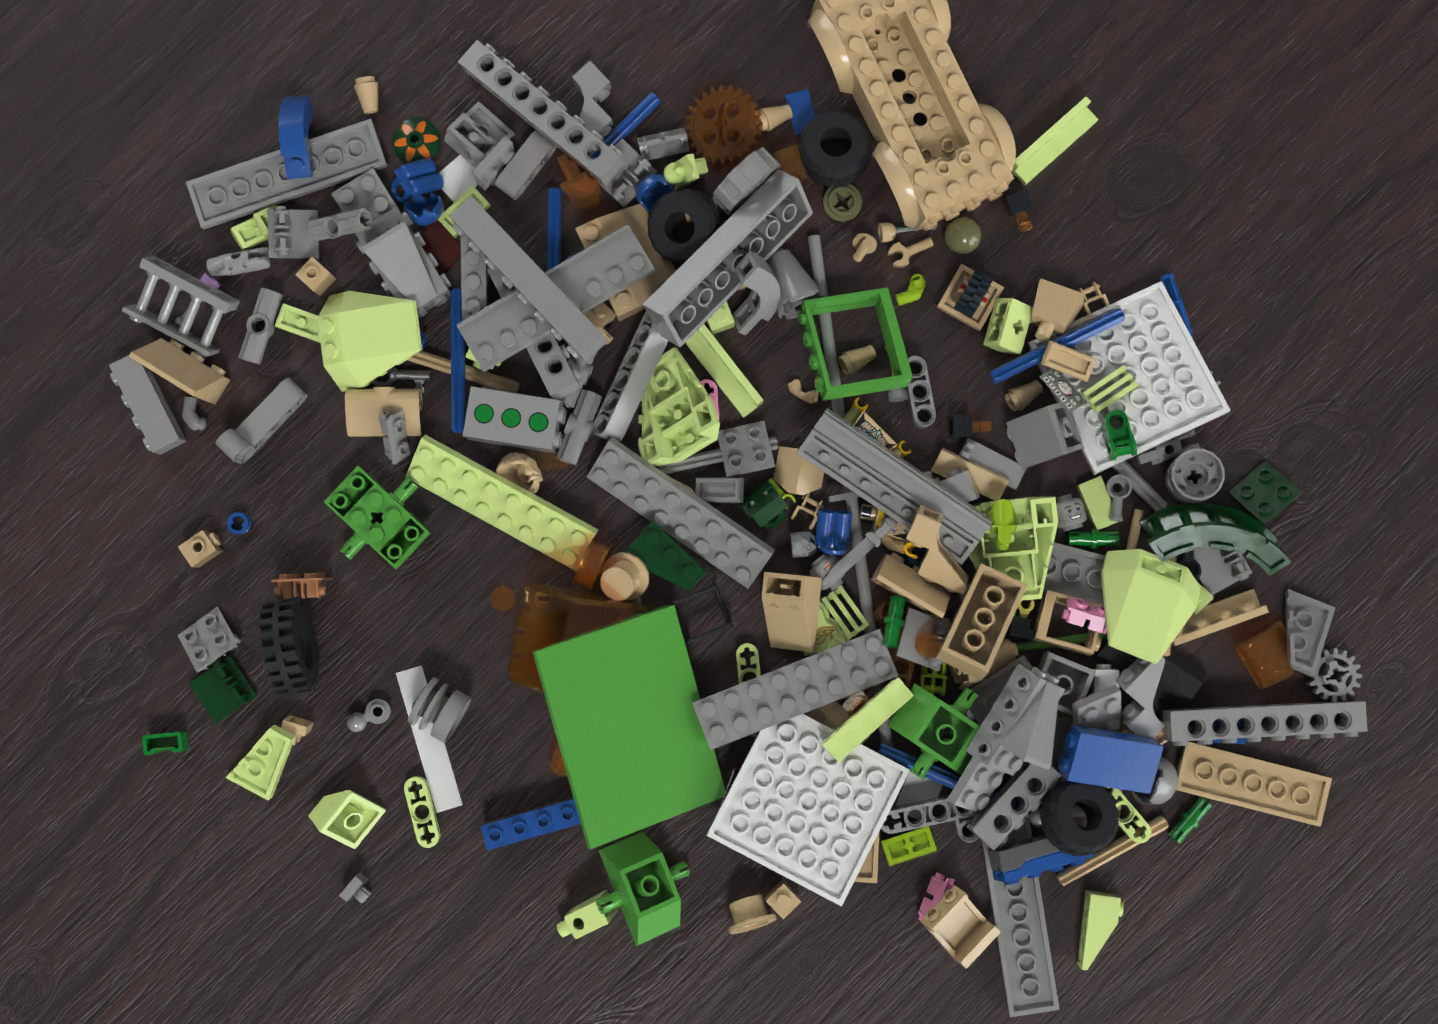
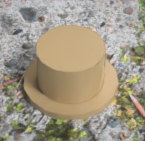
M620 552L612 555L605 562L602 569L601 588L607 597L618 601L633 600L639 598L646 591L649 584V572L639 557L631 553Z
M762 895L746 897L729 905L734 921V926L728 929L730 934L751 931L777 920L775 914H767Z

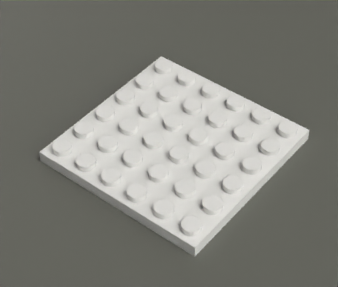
M1162 281L1072 322L1065 334L1117 308H1120L1125 315L1123 322L1070 347L1073 350L1096 358L1088 382L1061 373L1082 397L1084 391L1123 365L1126 367L1128 374L1132 375L1134 382L1138 383L1137 388L1098 414L1094 412L1087 401L1072 411L1084 448L1081 450L1094 475L1134 457L1131 454H1127L1111 461L1108 456L1101 423L1108 413L1113 410H1121L1127 415L1131 432L1136 441L1137 455L1230 412L1227 402ZM1052 332L1049 341H1052L1062 335ZM1035 339L1028 342V347L1032 351L1049 341L1045 342ZM1040 363L1037 364L1042 375L1052 370ZM1119 375L1090 395L1091 398L1122 379L1123 376ZM1127 382L1097 401L1096 405H1101L1129 386ZM1051 390L1056 402L1061 403L1060 399ZM1117 418L1109 419L1110 426L1115 429L1120 428V421Z
M801 714L759 731L707 836L842 906L910 770L862 744H859L838 763L821 744L835 730Z

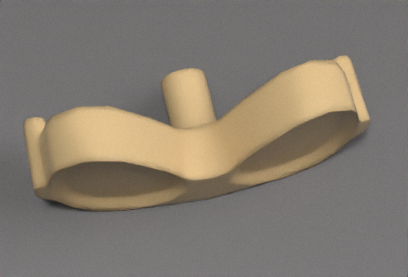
M798 379L788 383L789 391L808 404L818 402L819 394L816 390L804 393L801 382Z

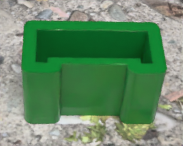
M186 730L154 733L142 737L144 755L157 754L163 750H171L175 753L189 749L188 732Z

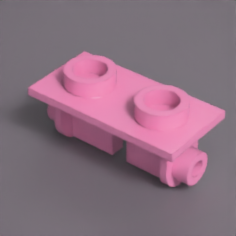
M1079 598L1074 600L1066 599L1067 609H1064L1062 618L1066 619L1067 623L1083 627L1085 620L1088 619L1090 620L1087 626L1088 629L1102 634L1107 632L1104 606L1095 607Z
M936 872L935 876L931 877L926 892L933 895L934 898L933 900L927 897L923 898L918 911L919 920H922L927 911L933 908L943 898L944 893L954 886V878H947L945 881V875Z

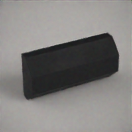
M1108 638L1095 654L1106 663L1112 664V667L1121 673L1129 668L1137 659L1136 656L1108 646ZM1171 646L1170 655L1163 656L1165 664L1155 696L1173 709H1182L1193 699L1203 684L1207 670Z

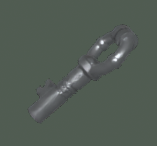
M393 366L389 369V379L387 381H378L375 378L371 383L377 387H388L397 379L415 380V388H421L422 393H424L425 387L423 383L425 380L430 381L431 371L397 370Z

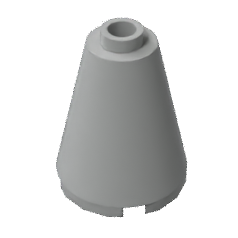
M779 248L768 258V265L779 284L781 292L776 310L779 318L782 319V315H785L786 319L797 318V311H799L803 300L823 297L821 290L789 250Z

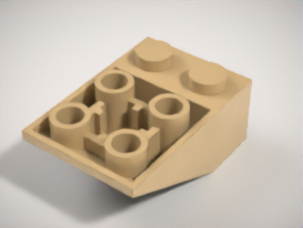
M764 572L762 602L771 647L814 653L822 578Z

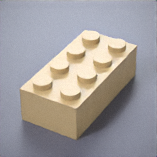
M981 563L971 580L936 659L982 681L991 668L1027 585Z

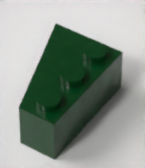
M654 521L624 551L639 557L649 572L689 591L707 574Z

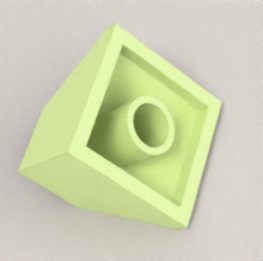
M346 790L324 796L308 816L321 833L356 849L385 813L386 809L352 790Z

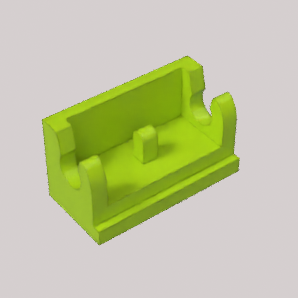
M929 826L881 841L888 867L937 851Z

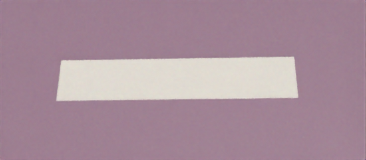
M422 665L396 673L408 717L416 697L423 687L427 685ZM421 717L411 727L436 813L461 806L463 804L445 743L430 735L433 723L430 722L424 730L418 729Z

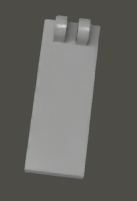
M966 438L959 453V456L1009 478L1007 487L1013 490L1017 489L1027 469H1022L1021 465L970 438Z

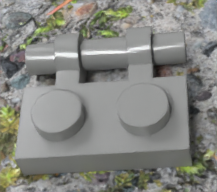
M506 136L501 139L472 172L474 179L479 183L478 186L484 191L490 185L493 186L497 177L516 154L512 141Z

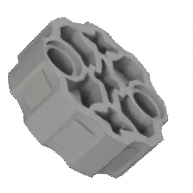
M765 147L754 151L726 176L714 191L712 199L731 217L780 169L781 164Z

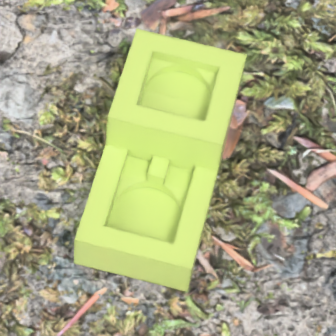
M276 205L253 214V218L231 228V233L242 251L249 250L268 239L267 209H276Z

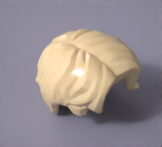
M509 453L502 458L496 469V474L533 494L538 492L539 482L543 481L537 462L526 454Z

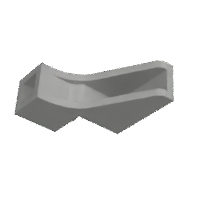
M589 61L572 76L574 85L584 97V105L579 118L585 122L587 130L591 132L594 129L605 138L613 130L612 127L614 125L610 116L597 102H602L609 96L611 84L598 68ZM577 137L573 143L581 142L583 137Z
M1163 656L1157 664L1137 657L1135 662L1125 669L1116 681L1125 692L1135 699L1124 708L1121 720L1138 736L1154 738L1165 726L1156 717L1153 710V700L1165 664Z

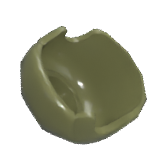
M966 216L955 217L945 227V243L955 253L968 254L978 247L981 240V229L971 218Z

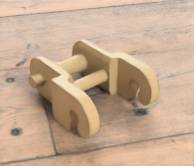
M1095 281L1092 282V286L1084 290L1078 288V292L1085 294L1082 309L1087 313L1086 316L1091 314L1087 304L1098 299L1103 304L1105 303L1106 306L1110 305L1106 295L1101 294L1099 290L1100 285L1096 284ZM1094 291L1096 296L1087 300L1086 294Z
M808 493L807 496L803 495L802 499L804 501L801 507L797 505L790 519L794 520L798 510H804L814 517L809 527V530H812L817 521L816 514L818 509H823L824 506L822 505L823 500L819 503L809 497L810 493ZM808 502L817 507L815 512L804 507L805 503Z

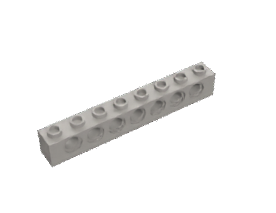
M476 40L458 61L463 70L606 187L625 165L620 157L622 153L614 145L610 144L608 147L603 143L604 138L594 129L591 132L587 130L585 122L577 115L571 117L566 113L568 109L560 101L557 100L554 103L550 100V94L541 86L538 88L534 87L531 84L533 81L524 72L518 74L514 70L515 66L507 58L504 57L501 60L496 56L498 52L491 45L486 43L484 46ZM490 65H494L491 70L486 71ZM512 79L508 85H503L506 80ZM529 93L526 99L520 100L524 94ZM542 108H547L543 114H538ZM565 122L562 128L556 129L557 124ZM577 137H583L581 142L573 143ZM601 151L597 158H591L594 152Z
M1358 700L1162 710L1163 724L1165 725L1163 727L1164 740L1173 742V746H1187L1188 741H1197L1199 745L1213 744V740L1221 739L1222 743H1237V738H1246V742H1261V737H1270L1271 741L1286 740V736L1294 735V739H1310V734H1318V738H1334V733H1342L1343 737H1357L1358 732L1368 731L1366 701ZM1336 714H1339L1340 716V722L1338 725H1336L1334 722ZM1312 715H1315L1316 723L1312 727L1310 724V718L1312 717ZM1288 716L1292 718V725L1289 728L1286 726ZM1264 717L1268 720V726L1265 729L1261 726ZM1242 718L1244 727L1239 731L1237 722ZM1215 720H1218L1220 727L1218 731L1214 732L1212 725ZM1194 721L1196 727L1194 732L1190 734L1188 724Z

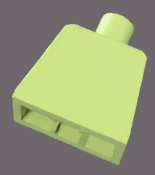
M606 889L570 909L564 916V920L557 923L559 934L565 937L572 933L573 937L578 939L609 924L617 914L618 909L615 908L605 914H601L598 908L607 903L596 905V899L608 895V890Z

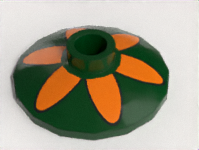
M411 118L402 122L396 128L393 134L392 146L395 154L404 163L426 158L433 160L440 150L441 138L438 130L431 122L423 118ZM413 136L419 137V141L417 143L411 142V138Z

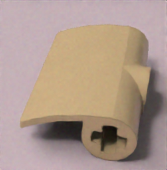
M373 387V389H347L345 392L347 435L350 437L387 436V434L381 431L378 419L380 413L390 411V414L393 415L399 410H403L407 436H421L420 411L423 406L421 388L395 389V387Z

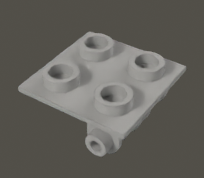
M621 139L615 145L622 153L620 157L625 164L606 187L592 175L590 176L625 208L636 196V187L640 181L649 175L656 174L657 171L645 158L643 159L627 142Z
M285 206L267 209L269 258L310 259L313 257L314 259H319V241L315 242L312 238L308 237L306 231L308 221L318 219L317 210H288Z
M764 421L719 431L718 441L727 478L775 467Z
M1210 547L1194 548V559L1201 566L1199 580L1203 587L1212 595L1239 580L1247 579L1252 573L1240 552L1210 549Z
M218 606L177 635L196 672H200L203 669L207 670L215 661L221 660V655L226 656L227 651L232 650L234 647L237 648L242 641L236 633L233 634Z
M908 608L896 656L940 671L943 662L936 659V656L951 626V620L948 618L938 619Z

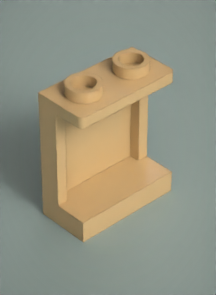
M954 885L944 893L943 898L933 908L927 911L925 917L920 922L948 954L967 969L1001 932L996 926L985 919L968 899L967 893Z

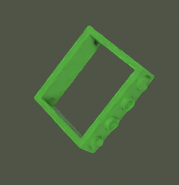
M888 288L803 300L799 311H797L798 323L803 325V342L805 347L809 348V365L811 370L815 371V388L817 393L821 394L822 401L908 386L913 376ZM875 306L894 376L831 386L812 315Z

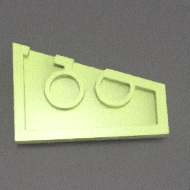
M273 725L226 778L266 800L271 799L296 736Z

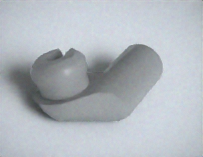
M184 397L183 420L194 431L197 429L204 430L207 423L206 419L200 418L195 412L197 398Z

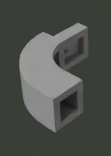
M751 251L734 268L741 284L752 289L749 297L732 315L738 332L743 335H747L761 318L766 321L772 318L777 310L781 293L779 284L768 263L761 256Z

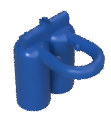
M426 158L406 163L394 170V174L397 177L391 184V192L393 198L398 203L407 202L410 196H418L443 188V178L439 173H435L436 168L433 160ZM397 185H402L405 191L402 198L398 195Z
M818 509L815 543L818 545L817 552H824L830 555L846 553V548L850 543L851 511Z

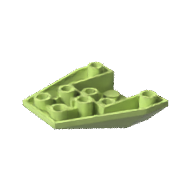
M1145 550L1108 551L1101 572L1108 646L1157 664L1195 611L1201 587L1188 567L1170 560L1162 562L1157 555Z

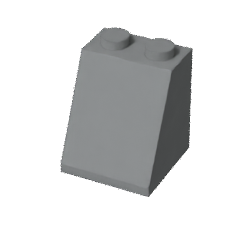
M1062 402L1046 406L1006 422L1008 426L1007 435L1016 449L1015 458L1022 469L1084 448L1073 414Z

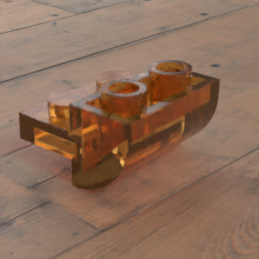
M566 154L558 157V164L566 179V182L560 184V188L567 202L580 209H591L600 205L599 196L602 193L595 177L589 178L586 171L580 174L574 159L569 161Z
M1281 620L1273 622L1258 633L1251 634L1235 645L1259 689L1274 685L1294 674L1295 670L1291 668L1287 661L1286 628Z

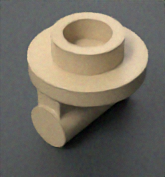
M866 233L857 234L853 239V246L856 249L853 259L860 262L866 253L874 252L877 247L875 238Z

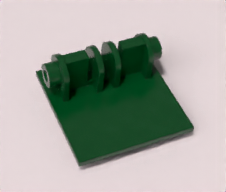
M1266 460L1228 492L1263 525L1301 494L1293 484Z
M230 655L222 661L219 660L214 663L212 668L189 683L216 724L257 697V694Z

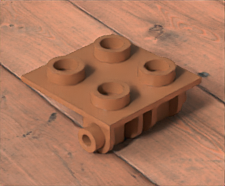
M304 573V578H301V574H279V579L271 580V582H278V587H274V597H279V599L293 598V595L294 598L299 597L300 584L302 599L306 598V596L307 598H321V595H326V586L321 584V580H333V577L325 578V573Z

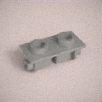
M685 127L637 138L641 157L647 161L690 151Z
M399 410L393 415L390 414V411H383L378 418L382 433L387 434V436L383 437L385 455L388 456V459L392 460L394 465L410 455L403 410Z

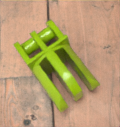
M1006 499L996 501L991 508L990 518L993 520L990 534L996 533L997 547L1005 551L1009 548L1011 533L1016 532L1017 525L1012 503Z
M943 662L941 665L940 674H937V671L931 668L930 673H927V667L922 665L920 687L932 695L934 693H941V696H945L947 663ZM924 677H931V685H924ZM935 678H942L941 686H935Z

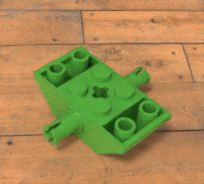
M357 466L324 501L329 508L354 530V535L339 550L345 553V556L351 560L365 543L369 544L397 570L431 534L421 521L404 506V502L419 486L413 483L409 477H406L402 484L392 493L361 467ZM383 513L381 516L383 522H376V515Z
M914 683L910 689L914 696L895 712L887 724L893 730L922 748L920 750L922 754L912 769H910V772L923 780L934 761L938 762L940 760L962 775L973 757L966 750L980 728L979 725L967 718L968 715L966 713L979 695L964 687L955 704L949 706ZM948 727L949 737H942L940 739L941 734L939 731Z
M644 832L599 850L614 889L613 893L596 899L597 906L607 903L598 908L601 914H605L620 906L636 946L680 926L681 899L674 882L690 874L689 869L679 872V870L688 867L684 861L668 868L662 851Z

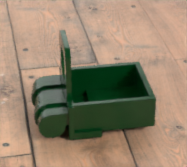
M770 482L758 485L757 489L744 496L743 503H740V506L749 518L751 517L760 527L764 526L766 530L773 529L785 519L783 510L788 507L787 503ZM777 515V518L774 521L769 522L772 518H774Z

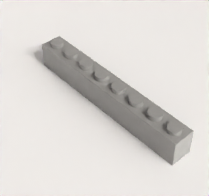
M472 196L449 215L454 222L451 226L461 238L465 235L470 240L467 243L477 255L481 252L486 257L484 260L486 265L493 272L497 269L502 274L500 277L502 282L509 289L514 287L519 292L516 295L525 306L530 304L535 309L533 312L535 317L542 324L547 322L552 327L549 330L558 341L563 339L568 344L566 349L575 359L580 357L586 362L607 343L604 335Z

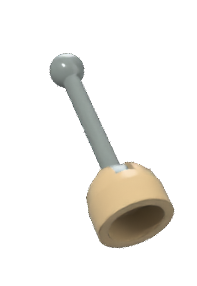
M888 222L878 224V236L881 243L892 241L897 233L915 231V228L911 227L896 228L895 225Z

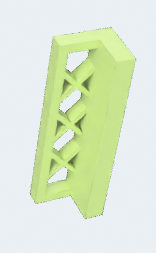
M1087 96L1016 158L1012 173L1024 186L1098 121L1097 117L1087 108L1091 103Z
M703 324L685 344L740 415L745 418L763 404V399Z
M895 677L821 743L822 746L839 763L914 695L899 677Z

